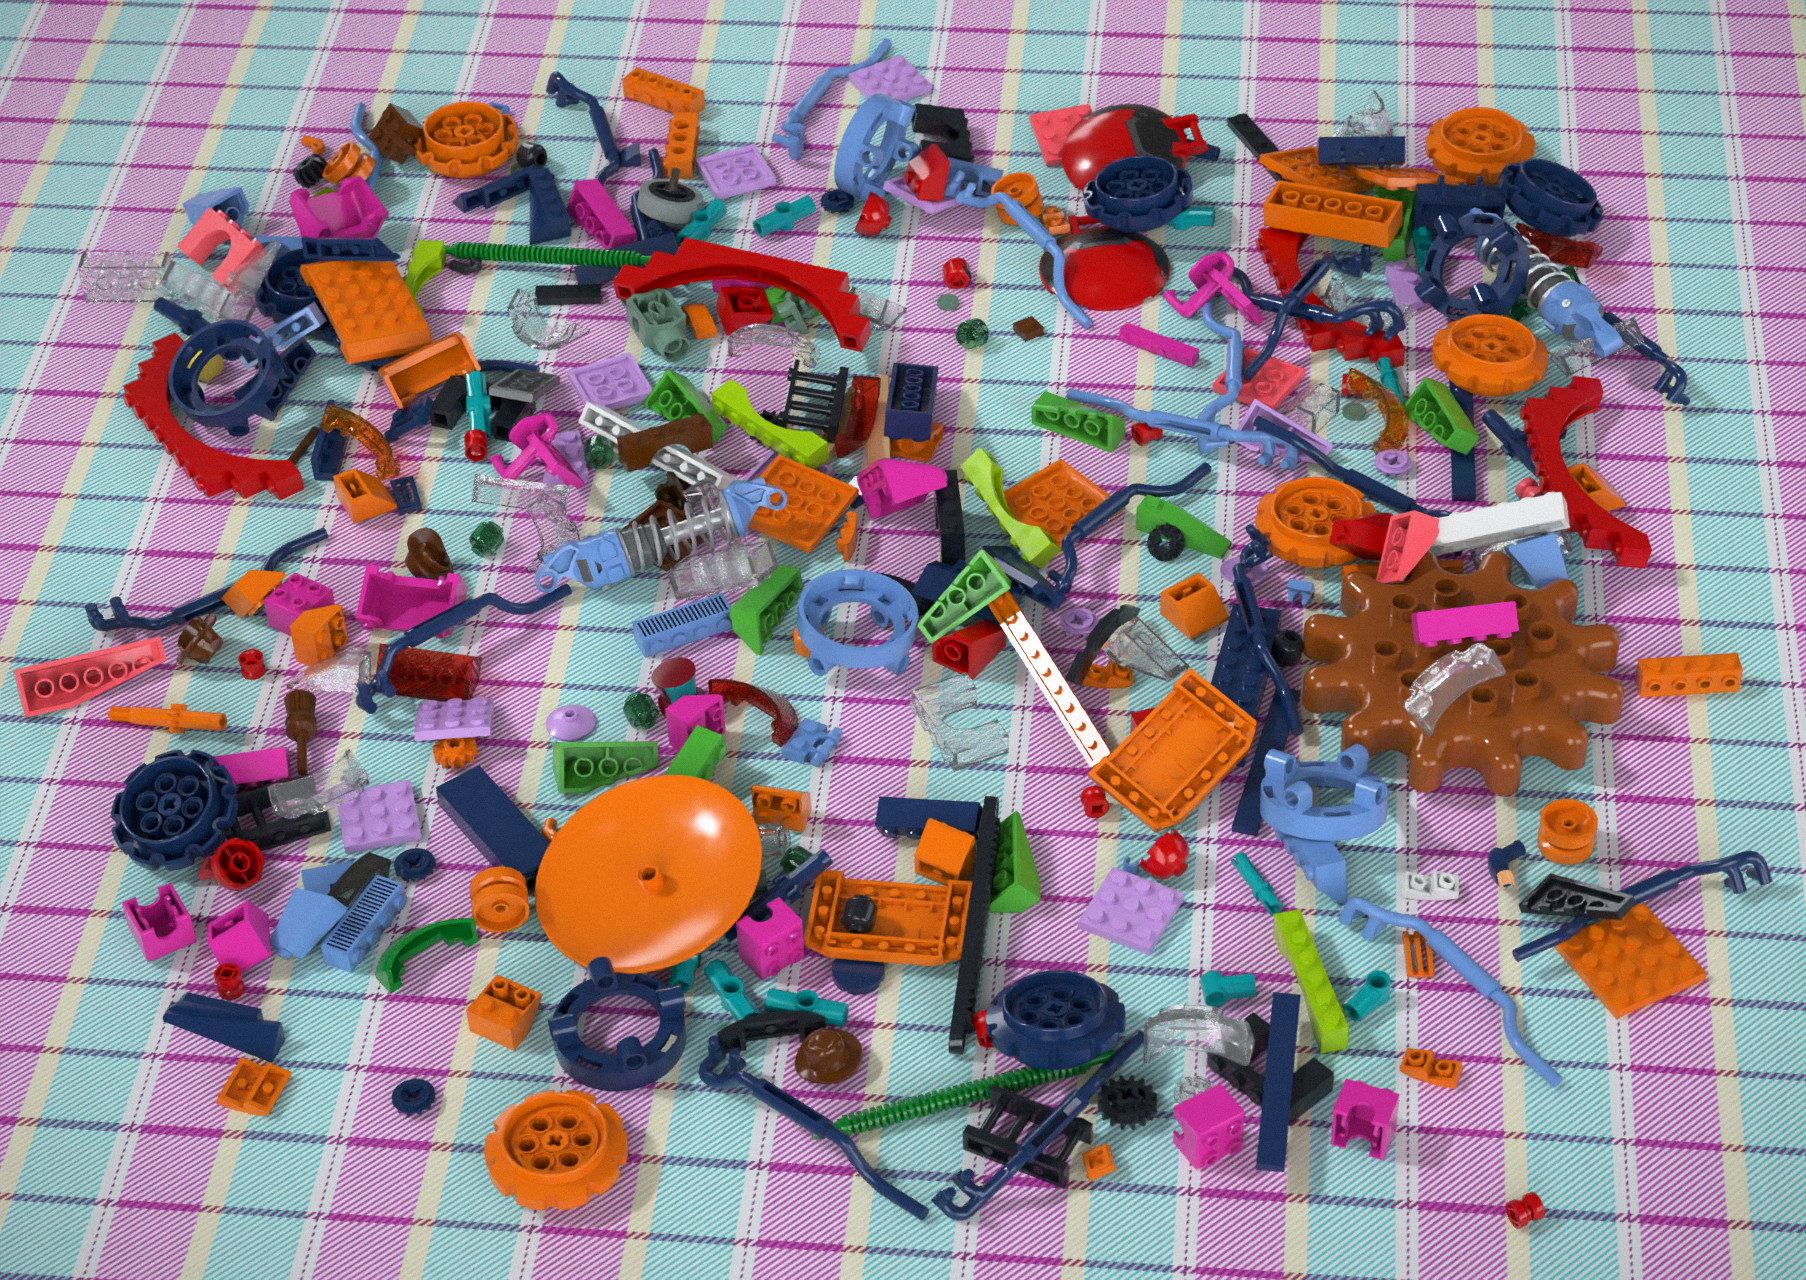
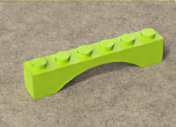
M418 240L416 249L413 248L412 261L408 262V274L404 275L403 278L423 317V308L416 299L426 282L443 270L446 261L444 241Z
M728 380L711 393L712 407L718 415L724 416L733 425H738L750 436L756 437L765 446L771 447L780 455L812 469L818 468L830 458L828 442L812 431L782 428L761 417L751 406L747 389L734 380Z
M979 447L960 465L965 472L963 475L965 480L970 485L976 487V495L982 501L987 502V510L1000 520L998 525L1004 532L1011 535V543L1017 549L1022 550L1023 554L1021 556L1025 561L1042 569L1062 550L1049 532L1039 526L1021 523L1013 515L1004 496L1003 469L991 453Z
M1297 909L1274 914L1273 936L1280 954L1288 960L1298 979L1307 1006L1312 1032L1320 1053L1324 1054L1347 1049L1349 1026L1301 910Z

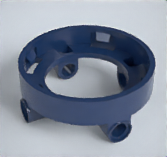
M1443 214L1437 217L1434 221V226L1439 235L1427 252L1423 265L1422 282L1414 287L1417 296L1422 302L1431 304L1438 312L1453 321L1475 314H1495L1500 316L1504 314L1519 298L1529 274V251L1521 234L1505 221L1488 214H1472L1458 220L1452 217L1451 214ZM1486 235L1491 244L1500 251L1501 256L1499 272L1491 286L1486 283H1479L1469 290L1471 297L1469 299L1453 297L1446 290L1443 282V266L1449 252L1457 243L1469 236ZM1512 262H1516L1513 277L1510 283H1506L1511 272ZM1450 308L1467 311L1466 314L1457 313V316H1454L1450 313Z
M221 320L201 328L191 335L179 348L169 370V389L174 401L193 421L209 427H225L230 435L239 437L249 433L248 418L265 405L273 394L278 381L290 377V369L287 361L279 356L275 346L257 326L243 320ZM250 335L254 336L255 338L260 336L263 340V344L259 345L254 340L249 339ZM241 349L254 353L259 362V375L251 391L241 400L227 406H211L206 404L204 392L198 384V378L207 362L217 354L227 361L237 360L241 357ZM199 351H202L188 369L187 366Z
M597 957L588 964L590 979L569 991L558 1004L553 1018L548 1019L556 1058L562 1069L572 1079L593 1089L627 1091L647 1086L666 1075L677 1064L685 1049L686 1026L684 1008H686V1003L681 985L668 987L661 981L644 974L615 973L609 958ZM613 995L639 997L650 1003L660 1017L659 1029L648 1044L642 1047L639 1038L634 1036L623 1038L616 1046L617 1055L603 1054L586 1046L578 1036L577 1023L587 1007L602 998ZM671 1034L677 1036L669 1050L666 1052L661 1051L667 1044ZM579 1059H581L591 1065L601 1068L600 1070H594L591 1068H587L583 1065H580L577 1062L579 1061Z

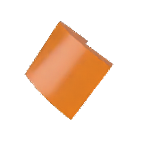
M241 1057L217 1097L216 1103L252 1115L269 1116L289 1081L292 1072L270 1062H267L265 1066H261Z

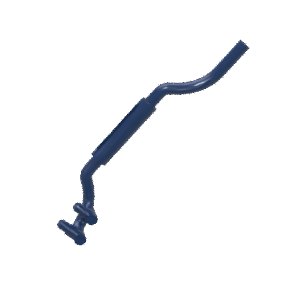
M652 148L648 151L653 171L652 179H663V168L659 152L656 148ZM637 190L631 197L632 205L630 211L634 228L637 232V241H642L652 237L647 230L649 218L637 207L639 190ZM679 248L673 249L668 254L675 255Z
M1604 311L1603 319L1617 330L1623 342L1650 361L1655 360L1665 368L1653 389L1660 394L1667 393L1666 399L1674 404L1688 405L1690 399L1683 393L1688 379L1684 369L1676 364L1670 356L1665 354L1658 344L1613 313ZM1673 376L1676 378L1674 386L1670 385Z
M1257 416L1254 420L1253 426L1299 449L1318 463L1324 470L1344 480V484L1356 488L1363 494L1401 513L1415 510L1438 518L1452 514V512L1445 510H1428L1416 504V500L1354 469L1348 470L1336 464L1311 443L1293 432L1261 416ZM1462 550V551H1458V552H1453V554H1454L1455 556H1460V555L1462 554L1463 550Z
M564 584L551 593H547L527 603L510 602L496 593L489 592L475 599L468 598L406 630L402 637L394 640L387 646L379 669L368 685L365 681L357 683L359 693L356 696V705L365 712L373 714L377 710V704L373 702L372 697L377 692L388 698L395 696L396 688L392 685L391 680H389V673L399 651L409 646L412 648L477 615L480 609L488 605H493L499 610L514 615L533 614L572 594L570 586Z
M1750 850L1715 860L1690 864L1675 871L1669 869L1621 889L1618 892L1633 895L1635 905L1677 888L1680 882L1692 877L1725 872L1729 876L1724 880L1725 887L1733 890L1734 894H1740L1747 891L1739 869L1740 866L1746 864L1754 866V868L1747 869L1746 875L1748 878L1759 881L1760 885L1769 884L1773 880L1764 857L1758 852ZM1574 917L1570 923L1561 929L1513 949V957L1519 962L1557 946L1575 936L1587 922L1596 918Z

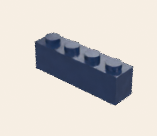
M540 168L528 172L530 187V245L570 237L569 214L549 168Z
M304 337L297 339L279 354L288 363L290 377L278 381L273 394L265 405L255 413L256 415L273 421L280 408L286 402L290 392L297 385L299 378L304 374L317 354ZM259 372L233 393L238 400H241L251 391L257 381Z
M879 796L875 826L880 834L887 838H896L897 835H902L910 839L919 840L928 819L932 818L962 832H967L974 836L975 840H978L983 808L979 802Z

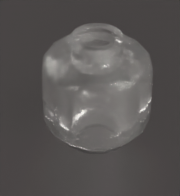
M773 822L757 826L762 842V857L783 855L786 849L790 847L791 838L789 830L786 827L784 828L781 823Z

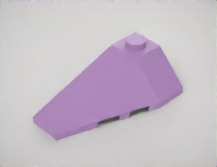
M1254 399L1236 429L1263 431L1253 426L1255 418L1261 416L1305 439L1326 456L1329 455L1334 446L1257 399ZM1238 442L1252 451L1263 453V445L1260 442ZM1275 444L1274 455L1286 458L1287 448L1284 445ZM1299 450V461L1318 464Z

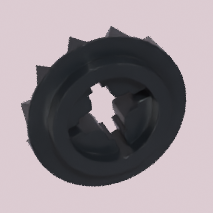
M1167 523L1157 525L1153 531L1149 532V537L1146 541L1149 553L1155 559L1164 562L1176 559L1182 553L1185 546V538L1181 530ZM1162 534L1167 539L1172 538L1171 541H1169L1170 550H1168L1164 545L1159 546V544L1162 542Z

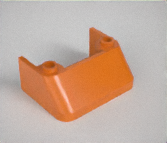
M456 331L378 369V372L396 406L401 409L410 405L414 401L413 398L416 397V394L449 379L451 375H462L465 378L466 374L475 370L479 371L481 368L466 337L461 332Z

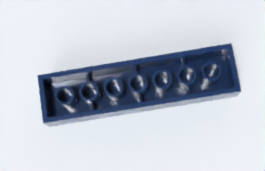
M1233 603L1211 685L1257 721L1269 673L1260 660L1254 643L1249 640L1239 604ZM1259 607L1267 632L1265 640L1272 654L1274 637L1281 631L1282 610ZM1248 753L1236 766L1245 767Z

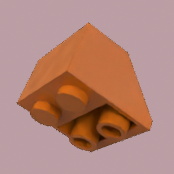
M1581 463L1567 468L1579 487L1607 512L1626 505V502L1605 477L1590 466Z
M357 469L333 476L337 498L354 524L397 509V504L379 478Z
M249 570L221 599L240 619L246 614L251 617L261 608L264 600L282 584L281 581L287 575L284 572Z
M1199 572L1161 592L1160 614L1190 640L1229 620V616L1215 586Z
M339 604L303 611L289 626L296 661L317 670H321L329 663L335 654L348 642L342 605Z
M752 785L753 815L756 825L804 832L811 813V796L809 792Z
M929 818L914 855L915 873L944 886H947L948 880L969 881L973 876L975 865V837L943 822Z
M497 974L467 1008L469 1030L515 1051L530 1033L542 994Z

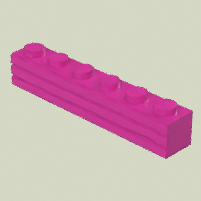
M1128 322L1119 330V341L1191 368L1199 361L1198 348Z

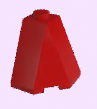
M1367 513L1334 520L1330 544L1363 560H1381L1390 519L1393 514Z
M982 620L932 643L933 662L973 680L1006 647V633L999 624Z

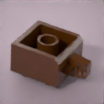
M389 103L378 123L372 129L369 139L386 158L403 164L409 154L411 156L416 155V150L418 149L414 144L424 130L423 126L408 110Z

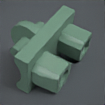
M786 293V301L776 305L782 319L793 314V317L784 320L789 334L801 330L803 335L809 333L804 318L811 319L816 309L804 299L800 300L799 305H797L792 293Z

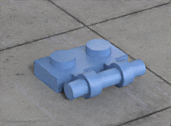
M805 718L782 748V757L801 764H805L808 758H810L811 764L818 767L821 762L827 760L830 755L829 751L838 745L843 732L838 727H835L832 732H828L827 725Z

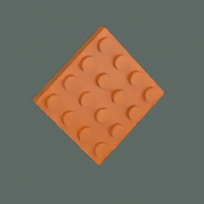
M1314 146L1261 154L1259 163L1265 165L1267 170L1277 172L1282 175L1283 179L1298 184L1349 193L1371 190L1376 185L1357 180V176L1350 174V166L1345 165V170H1340L1339 165H1318L1317 148Z
M1350 166V174L1357 176V180L1376 184V186L1385 187L1387 190L1405 188V190L1415 191L1416 184H1437L1438 175L1445 176L1444 184L1446 185L1464 183L1466 186V180L1427 168L1384 167V170H1379V167Z
M779 454L760 477L763 476L766 484L777 485L782 488L787 495V504L780 510H773L763 506L758 507L749 527L810 554L858 497L859 488ZM778 492L773 493L770 496V502L775 503L779 501L781 494Z
M1062 459L1004 491L1007 505L1013 515L1021 523L1039 526L1049 532L1060 547L1062 539L1071 531V527L1110 496ZM1123 509L1120 510V511H1119L1117 514H1115L1113 517H1115V516H1117L1118 514L1122 513V512H1123Z
M1644 903L1632 907L1620 920H1601L1583 928L1569 940L1554 946L1557 952L1615 1019L1706 979V971Z

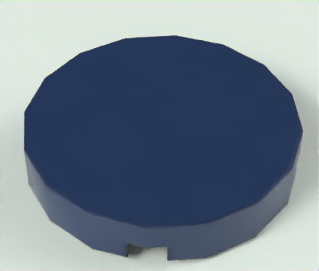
M836 958L832 965L833 982L837 988L847 990L852 995H863L873 992L885 978L884 962Z

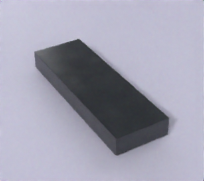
M601 284L537 285L534 301L535 305L600 304L602 288Z

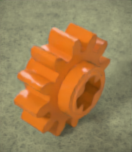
M475 738L437 739V745L432 746L435 763H441L443 769L449 765L452 771L459 766L465 769V763H474L473 756L478 755Z

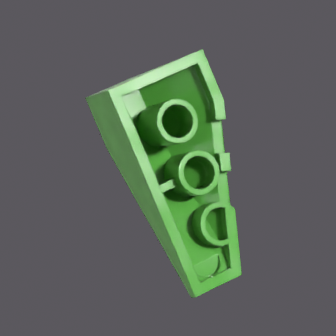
M1015 811L1000 822L1001 835L999 837L989 913H1022L1041 899L1040 879L1021 815L1018 811Z

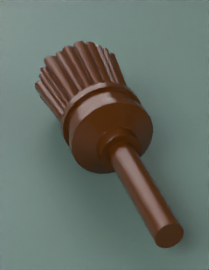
M295 689L284 697L287 714L285 733L289 739L297 742L298 774L302 776L308 774L307 741L311 740L317 733V721L314 716L316 697L310 691Z

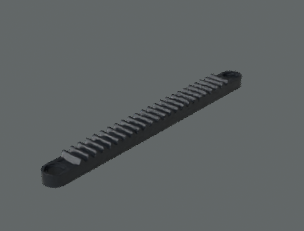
M985 796L949 1034V1053L952 1054L964 1053L966 1034L973 1030L972 1018L974 1017L976 996L978 995L977 987H979L981 962L983 960L982 953H984L986 928L988 926L987 919H989L988 911H990L993 878L995 877L994 870H996L999 837L1001 835L1000 819L998 818L999 797Z

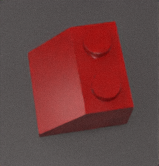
M931 144L908 163L907 170L904 172V182L918 200L943 201L950 160L937 144Z
M720 287L716 310L726 336L749 335L773 318L774 314L763 287Z

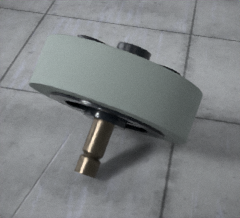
M672 168L670 179H650L641 183L637 207L642 213L660 221L679 224L690 223L692 221V214L702 208L703 195L696 188L679 182L680 169Z

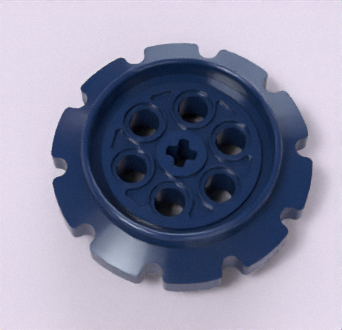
M1149 155L1130 156L1108 164L1095 175V180L1088 181L1083 190L1086 213L1092 219H1100L1101 224L1122 232H1144L1168 224L1177 215L1182 213L1181 208L1190 205L1194 195L1192 178L1185 169H1178L1176 164L1166 159Z
M1531 158L1523 162H1517L1516 165L1512 163L1507 164L1499 176L1498 186L1505 196L1509 209L1519 219L1537 230L1559 237H1573L1577 234H1585L1586 231L1594 232L1603 219V208L1597 200L1596 191L1591 184L1582 176L1561 164L1545 159Z
M303 248L279 256L264 267V274L257 275L253 284L255 303L259 312L264 317H273V322L279 323L315 302L327 320L323 323L324 326L330 325L329 318L313 287L307 286L300 273L301 265L320 261L318 259H304Z
M179 749L155 756V761L148 765L145 763L141 764L124 781L126 788L124 792L116 794L112 805L111 818L115 821L116 825L112 827L111 831L116 844L123 853L129 855L135 864L143 868L156 871L163 865L168 871H174L189 867L195 863V858L201 855L207 857L216 850L225 840L223 834L225 828L233 826L239 804L233 796L237 792L236 783L225 766L220 765L215 757L208 753L192 750L188 755H185Z
M1066 970L1042 971L1019 979L993 998V1006L988 1007L986 1011L987 1035L992 1037V1045L1007 1057H1013L1027 1066L1044 1070L1070 1069L1091 1062L1100 1054H1104L1113 1048L1120 1040L1119 1033L1124 1032L1126 1028L1125 1006L1119 1002V995L1112 988L1097 982L1085 974Z

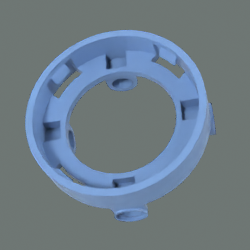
M877 93L869 97L859 107L845 130L836 156L834 178L836 186L840 190L862 199L865 203L870 191L885 198L887 191L883 190L882 184L889 176L896 161L908 162L920 154L919 146L915 142L905 139L907 126L910 125L916 108L914 105L896 100L882 93ZM887 121L880 147L870 144L876 131ZM906 147L909 149L908 157L905 154ZM870 152L873 154V161L869 158ZM863 166L869 167L867 171L863 174Z
M858 569L838 570L814 579L801 593L796 622L800 639L811 651L808 660L811 671L818 676H823L836 665L857 669L883 666L896 675H901L908 667L910 661L908 655L916 636L918 607L913 596L905 587L897 581L876 572ZM841 589H860V590H862V591H859V590L839 591V590H841ZM845 602H860L871 605L870 614L876 625L885 627L892 622L894 632L886 642L879 646L855 647L830 640L822 632L820 626L823 627L829 621L832 606ZM904 619H908V623L912 622L907 631H905Z
M1354 744L1341 752L1337 757V762L1306 761L1296 763L1294 755L1271 749L1266 754L1264 760L1266 776L1261 782L1260 813L1265 822L1271 827L1291 836L1319 841L1355 839L1373 833L1385 823L1388 809V787L1379 776L1367 770L1369 753L1361 744ZM1310 786H1328L1355 791L1354 803L1336 807L1313 806V792Z

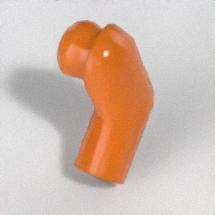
M303 136L302 145L311 147L314 154L321 155L325 151L322 139Z
M553 818L545 820L541 832L549 843L557 834L555 830L558 823Z

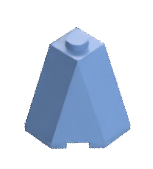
M241 186L198 194L182 203L193 225L210 207L216 212L220 209L229 216L227 221L232 219L241 226L239 231L243 228L244 215L248 213L249 203Z
M1548 532L1516 541L1517 544L1515 545L1509 544L1504 546L1508 556L1537 589L1546 586L1556 579L1564 578L1569 580L1555 533Z
M295 887L270 938V946L276 949L275 954L283 959L290 960L293 957L302 960L340 922L347 911V907L332 896Z

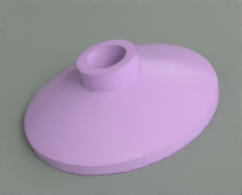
M1240 557L1228 559L1220 567L1221 576L1229 582L1233 583L1235 580L1232 569L1236 563H1240ZM1263 562L1253 567L1246 576L1250 578L1252 584L1259 583L1267 578L1268 567Z
M574 704L555 709L546 721L548 733L555 739L567 742L587 737L596 726L594 713L585 706Z

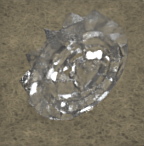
M1202 1076L1185 1077L1178 1081L1174 1087V1101L1180 1104L1191 1098L1196 1089L1198 1093H1201L1215 1086V1084Z

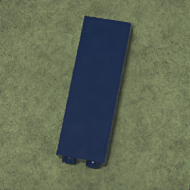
M480 765L436 787L439 806L493 867H510L521 872L526 878L527 889L536 885L539 866L550 843Z

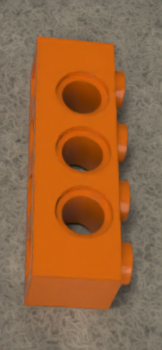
M674 112L673 120H669V133H667V145L665 146L666 157L663 159V168L667 170L668 178L671 176L672 168L680 169L679 178H693L700 132L699 112Z

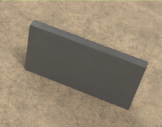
M518 368L489 387V395L533 403L559 385L560 376Z

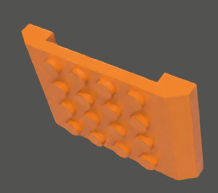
M320 261L300 266L302 277L307 286L313 287L341 341L340 349L348 364L412 353L432 343L430 328L393 261Z

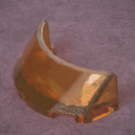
M1350 368L1346 382L1349 393L1358 391L1362 394L1364 400L1375 398L1385 421L1384 430L1380 431L1378 440L1373 443L1375 455L1388 449L1400 450L1408 432V417L1402 402L1384 384L1354 368Z
M334 405L327 406L320 425L327 433L332 432L333 429L341 430L340 435L343 437L352 434L377 456L375 475L382 481L399 475V457L392 445L374 425L349 410Z

